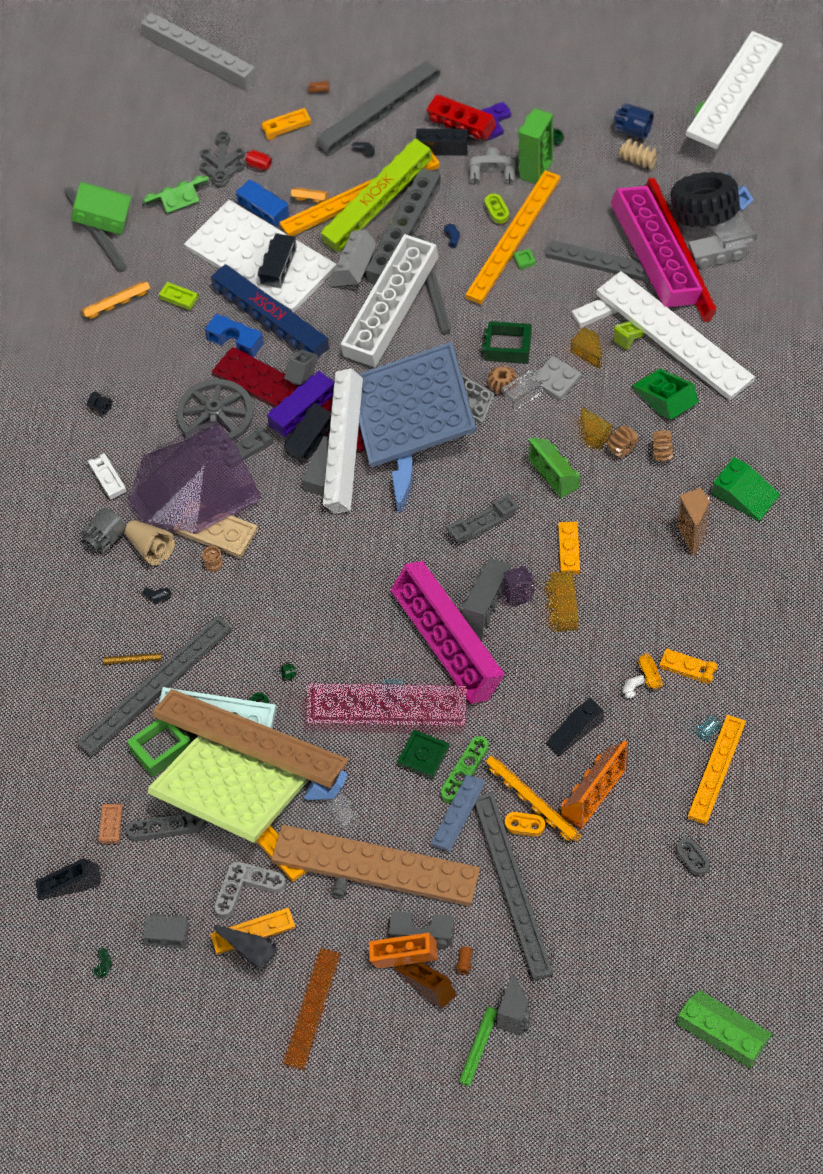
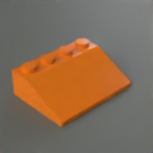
M624 740L607 748L603 754L597 756L594 761L595 765L592 769H588L585 772L583 781L575 785L569 799L566 798L561 804V816L566 821L581 830L625 773L628 742Z

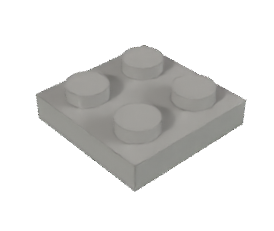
M552 356L531 379V384L561 401L582 378V373Z

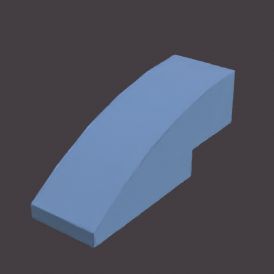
M412 454L398 458V471H392L398 512H402L412 488Z

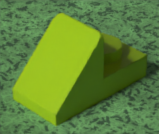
M629 321L615 326L614 341L624 349L629 350L634 339L643 337L645 333Z

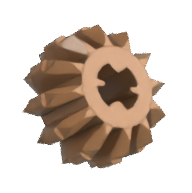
M499 365V368L493 367L492 371H489L487 385L490 387L491 392L496 391L497 395L503 393L505 396L506 392L512 393L513 389L517 387L518 375L515 373L514 368L509 369L508 365L505 367Z
M626 425L618 427L607 442L608 449L620 458L626 457L636 447L638 434Z
M659 430L653 433V450L656 461L667 462L673 459L672 434L670 431Z

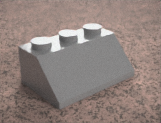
M367 230L351 232L329 282L330 287L360 283L376 246V242Z

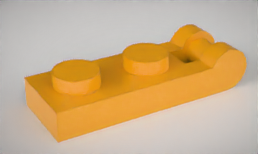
M302 108L264 121L261 127L267 139L272 140L277 135L310 125L311 119L306 109Z
M666 649L659 668L711 684L714 678L712 675L716 672L718 665L712 661L706 662Z

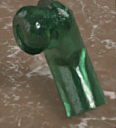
M102 948L97 952L101 963L97 965V968L94 967L93 973L99 978L107 976L113 965L107 948Z

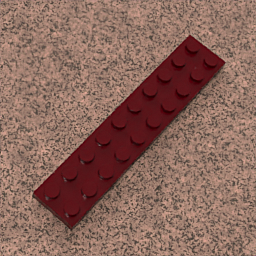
M233 346L211 371L212 375L216 378L237 383L250 396L273 408H276L282 403L284 398L294 393L297 387L303 385L290 383L289 380L284 379L285 374ZM330 398L321 407L332 413L333 399ZM359 423L356 452L362 454L366 447ZM330 430L328 431V433H327L325 436H327V437L330 436Z

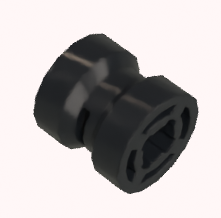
M96 391L91 393L87 400V407L92 410L96 409L102 415H106L112 406V399L102 397Z

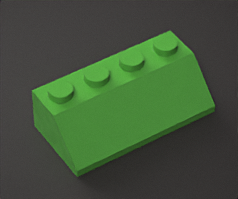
M701 990L688 1000L678 1016L677 1025L749 1069L753 1067L773 1036L771 1032Z

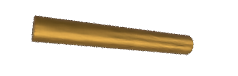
M151 653L103 657V664L161 661L162 654Z

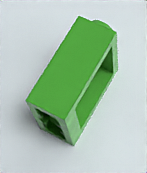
M159 719L127 741L130 752L152 778L171 765L189 746L190 742L188 735L178 730L179 727ZM165 728H168L179 743L153 760L141 745Z

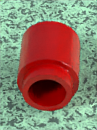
M252 149L251 152L246 154L245 161L247 166L261 171H268L272 158L268 154Z

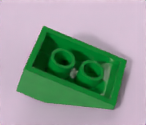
M661 368L632 385L633 389L659 415L670 420L699 402L694 383Z
M735 457L731 459L713 482V496L759 522L780 497V493L750 465Z

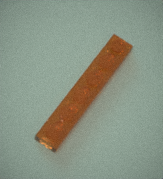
M322 948L319 950L287 1050L284 1066L305 1071L341 957L338 952Z

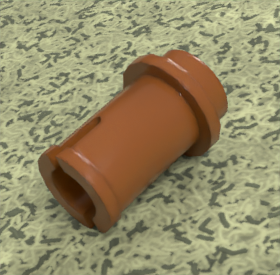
M323 80V82L308 83L310 87L308 88L309 93H327L330 91L329 81Z
M462 946L459 950V960L455 968L457 973L467 975L472 970L470 964L473 949Z

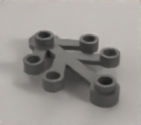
M222 130L216 134V140L219 144L218 158L208 148H203L200 151L202 159H208L218 167L216 171L210 167L207 161H202L199 164L200 171L211 175L212 182L216 186L226 185L232 174L244 170L243 162L238 160L225 171V167L235 159L244 158L245 151L243 148L238 147L232 154L226 157V146L230 142V135L227 131Z

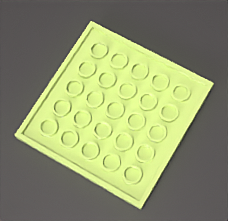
M198 735L149 786L148 794L254 843L309 779Z

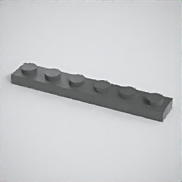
M554 240L550 241L546 251V258L616 275L622 271L629 278L645 282L649 280L640 261Z

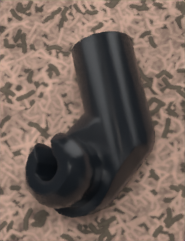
M352 142L353 151H362L369 157L374 155L375 148L369 142Z
M146 587L142 591L143 596L155 603L167 600L172 594L169 588L153 591Z

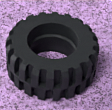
M701 172L700 174L695 173L691 174V176L683 177L682 180H678L673 185L670 192L673 216L679 223L685 226L711 227L716 224L720 225L724 221H729L732 217H735L740 209L737 181L730 175H725L722 172Z

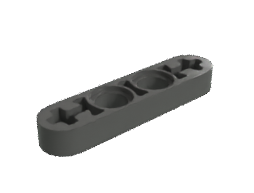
M191 813L144 819L129 823L126 832L131 841H145L200 832L205 827V820ZM194 819H198V825L193 824ZM184 820H187L188 827H185ZM175 821L181 823L178 829H172L170 825ZM155 824L161 826L158 832H152L150 828ZM138 828V834L135 835L133 833L134 829Z

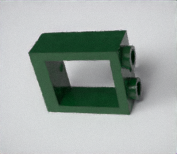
M488 321V328H484L486 343H482V354H485V361L529 364L532 324ZM492 334L523 336L522 349L491 347Z

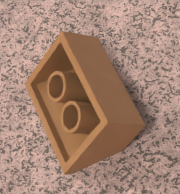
M702 488L681 494L679 500L678 528L692 556L697 554L708 526V508L711 503L709 496L704 494Z

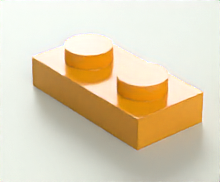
M293 188L291 189V196H295L296 200L305 201L306 198H311L313 202L322 203L323 200L328 199L329 192Z

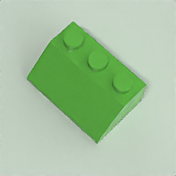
M80 182L71 221L122 235L127 223L131 196Z
M529 439V461L560 498L565 497L580 487L579 473L570 467L568 460L559 454L554 444H551L547 439Z

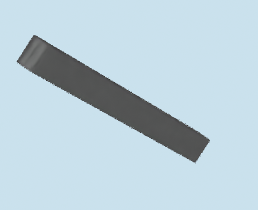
M428 61L421 63L322 133L317 139V145L327 154H334L437 81L440 77V70Z

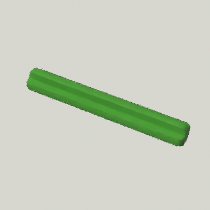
M488 1007L485 1011L459 1079L462 1085H471L497 1016V1010Z

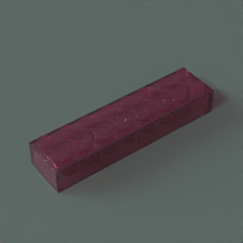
M307 683V723L466 726L467 685Z

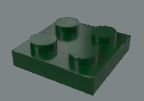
M414 729L397 760V765L434 779L450 748V743Z

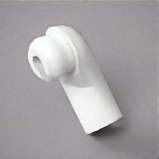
M643 674L628 679L622 689L625 698L634 697L635 687L646 683Z

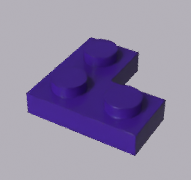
M503 101L482 109L481 111L493 115L497 124L488 141L504 135V130L499 122L511 117V111Z

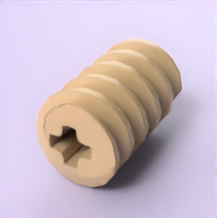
M628 139L621 146L619 159L624 158L625 161L630 160L631 163L636 162L638 166L642 165L644 168L649 167L652 170L657 161L656 148L650 152V146L644 149V144L641 143L637 147V141L631 145V139Z

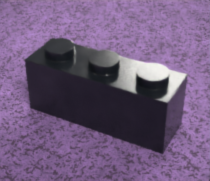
M416 129V139L429 147L434 156H468V129Z
M275 233L274 238L269 242L268 252L264 254L263 265L258 269V277H260L261 285L281 289L297 250L296 237Z
M316 403L308 408L303 420L296 425L294 433L284 443L283 448L286 453L301 463L306 464L320 444L323 436L325 437L330 430L332 413Z

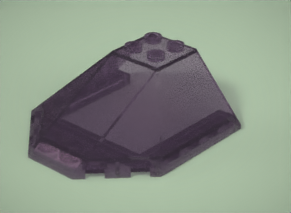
M207 421L143 455L128 500L146 524L164 527L166 530L189 531L191 534H197L260 500L262 497L238 448L219 422Z

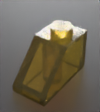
M583 327L571 340V352L600 369L602 367V352L599 335Z
M582 407L580 410V422L584 442L588 446L600 451L610 439L613 425Z

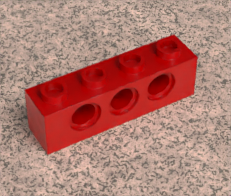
M439 94L435 95L426 109L432 122L441 123L447 128L468 129V134L476 139L487 141L497 126L493 115Z

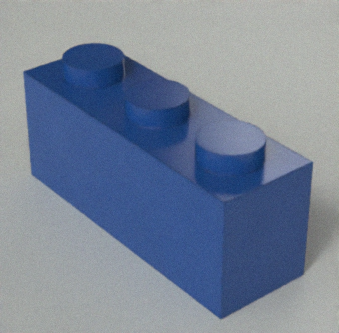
M249 179L236 191L238 204L275 228L280 225L281 221L290 216L287 202L276 197L271 191L262 188L259 183Z

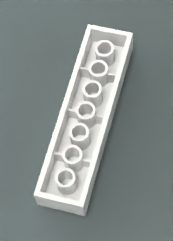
M404 234L341 343L344 357L376 368L438 259L436 244Z

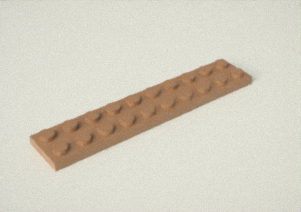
M171 689L153 710L152 717L329 788L336 782L340 771H344L348 765L349 759L174 689Z
M282 825L272 857L273 864L337 878L341 877L350 881L469 907L472 906L480 873V867L287 825Z

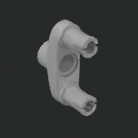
M488 148L485 150L484 156L473 157L468 161V169L470 170L469 182L474 184V178H476V184L480 183V171H504V183L509 184L510 178V184H514L517 162L511 157L500 156V150L497 148Z

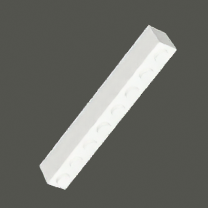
M353 369L337 371L335 374L323 505L334 514L351 511L363 378Z

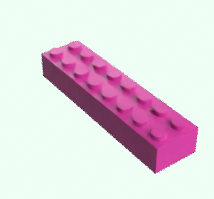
M648 186L617 188L610 204L663 306L674 307L696 304L703 289Z
M423 561L405 564L390 591L471 704L488 701L504 677V672Z

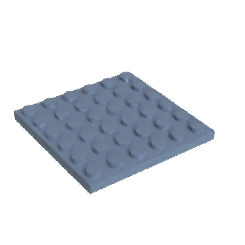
M452 341L359 374L363 378L359 423L371 467L477 432Z

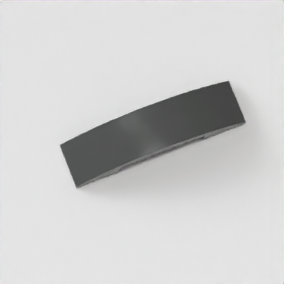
M506 494L493 501L492 507L465 521L461 518L446 526V529L456 542L469 540L501 524L515 513L519 506L509 494Z

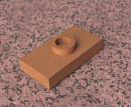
M102 804L98 840L100 844H120L122 804Z

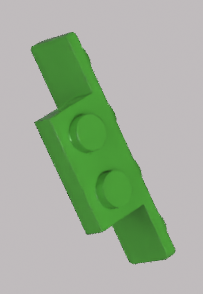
M203 175L193 178L194 181L187 183V181H183L177 184L178 187L173 189L167 187L162 189L159 194L150 193L145 196L142 203L147 205L161 200L166 214L199 202L194 187L207 183L209 178L208 176L203 177Z

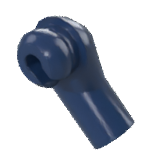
M449 223L444 227V232L451 236L448 243L449 247L456 248L460 239V232L454 224Z

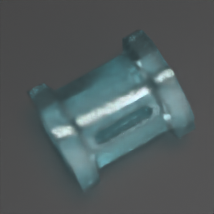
M708 715L706 717L707 720L701 726L695 728L698 736L705 741H709L711 735L716 730L722 728L719 720L713 715Z

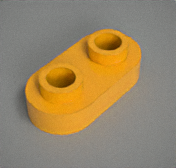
M646 652L639 656L640 661H638V665L646 675L645 682L647 686L655 690L662 687L663 681L651 655Z
M511 812L505 817V828L513 834L537 837L544 833L545 821L539 815ZM517 823L518 826H512L511 824ZM537 826L538 829H532L531 827Z

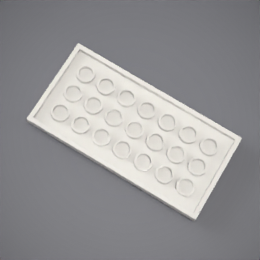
M230 200L184 243L185 249L218 269L227 264L293 313L335 271L337 266L333 261L296 240L297 250L281 289L261 285L258 269L263 265V257L269 250L270 240L274 238L275 233L287 234Z

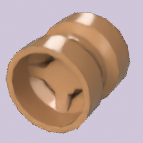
M215 546L204 549L202 557L205 568L210 572L219 571L223 566L220 549Z

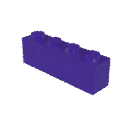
M321 371L310 376L308 381L302 386L297 387L294 393L284 398L282 403L276 408L270 410L267 415L269 426L285 438L303 420L308 408L312 407L314 403L322 406L333 396L335 382Z

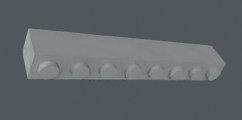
M152 12L140 22L143 37L239 88L248 91L257 81L254 66Z

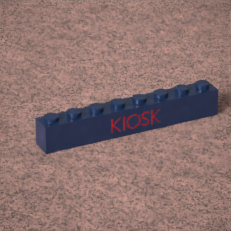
M224 264L211 275L214 291L220 292L229 302L235 303L241 311H246L254 320L261 322L266 329L272 330L278 338L287 341L292 348L311 352L318 355V358L329 349L328 338L227 264Z

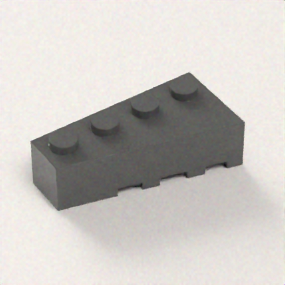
M489 558L487 563L482 565L480 576L475 578L473 589L468 591L467 601L462 602L460 607V613H462V616L480 641H483L484 627H489L492 612L496 611L499 597H502L510 578L511 564Z

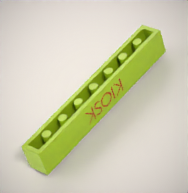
M416 138L411 143H408L405 149L396 155L393 161L388 166H385L376 178H373L370 184L361 190L358 196L349 202L346 208L341 213H338L329 225L323 228L321 235L324 243L339 253L346 246L351 232L362 230L433 159L431 149Z

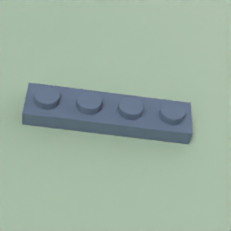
M470 775L465 776L430 843L434 848L448 852L451 851L485 785L483 779Z

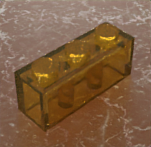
M573 571L550 573V580H547V592H551L552 596L548 597L549 608H553V613H550L551 625H555V632L577 631L579 619Z

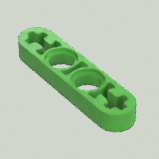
M481 736L475 737L468 745L441 789L442 799L445 803H452L462 782L455 780L457 774L473 776L489 750L486 738ZM480 744H483V748L480 747L476 755V745L479 746ZM468 758L475 760V764L472 766H467L464 762ZM454 785V795L447 796V792L450 793Z

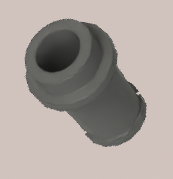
M341 877L336 878L335 885L331 888L332 896L337 899H343L347 895L346 888L349 880Z

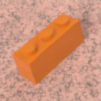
M430 933L369 941L370 962L379 969L437 960V942Z

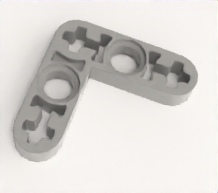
M241 862L231 864L215 903L216 915L221 919H227L232 916L244 885L272 893H281L286 887L284 876L278 872ZM238 869H241V872H242V873H239V874H238V876H237V878H236V879H237V882H236V881H234V879H235V873H234V872H237ZM257 873L263 876L259 882H254L251 879ZM276 880L280 881V884L273 886V882H276ZM230 886L237 888V891L232 895L225 892ZM225 899H226V900H228V902H227V907H228V909H225L224 912H221V908H223V907L225 906V903H226Z

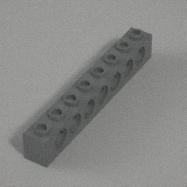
M423 168L414 177L412 186L408 187L405 199L401 200L398 212L394 213L391 225L387 226L385 236L380 239L379 247L373 252L372 260L365 269L368 282L376 284L404 234L414 237L441 186L440 173Z

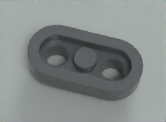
M689 838L680 840L676 850L679 858L692 874L696 876L705 875L709 870V859L694 840ZM688 849L690 852L685 853L683 850ZM701 865L702 868L698 869L695 866Z

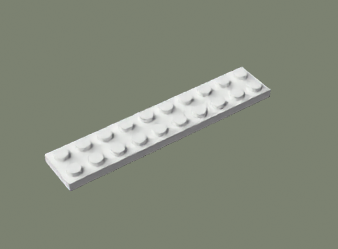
M752 31L687 129L685 136L718 149L777 57L783 44Z
M622 271L597 289V296L729 401L754 382V375L669 308L664 307L660 301Z

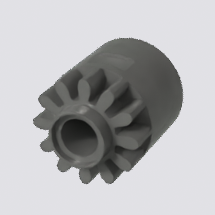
M102 508L82 529L80 534L83 535V543L93 552L97 551L104 554L125 532L126 526L114 512L107 508Z

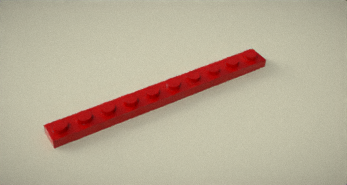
M648 178L645 186H648L703 289L696 302V307L703 322H710L717 310L711 299L709 291L703 282V278L697 269V265L688 250L656 179Z

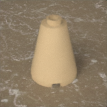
M133 520L126 525L125 535L147 563L159 565L161 564L160 561L163 559L167 560L175 547L172 533L137 520Z

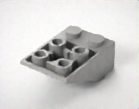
M462 375L474 421L483 423L494 393Z

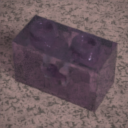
M526 565L504 572V593L511 608L532 601V593L535 592L532 583L535 581L532 572H528Z

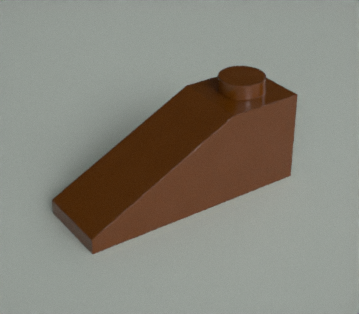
M422 962L400 965L394 968L395 972L424 998L441 1009L457 996L447 976Z

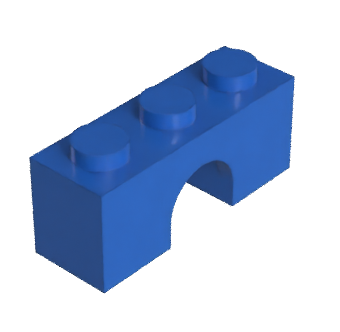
M215 314L205 328L207 340L223 346L228 339H237V349L252 357L256 356L264 344L262 333L259 330L251 329L240 322L237 323L219 314Z

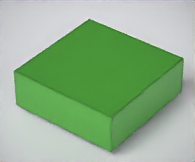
M530 248L513 253V258L519 270L536 265V260Z

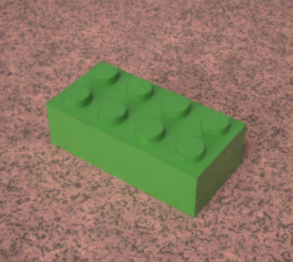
M534 108L531 114L526 116L524 125L520 126L518 130V159L520 160L518 171H520V179L536 184L544 171H547L553 162V114Z

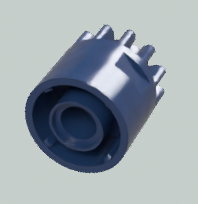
M624 103V106L622 105L621 108H618L614 116L616 131L642 140L648 137L654 121L653 111L628 103Z

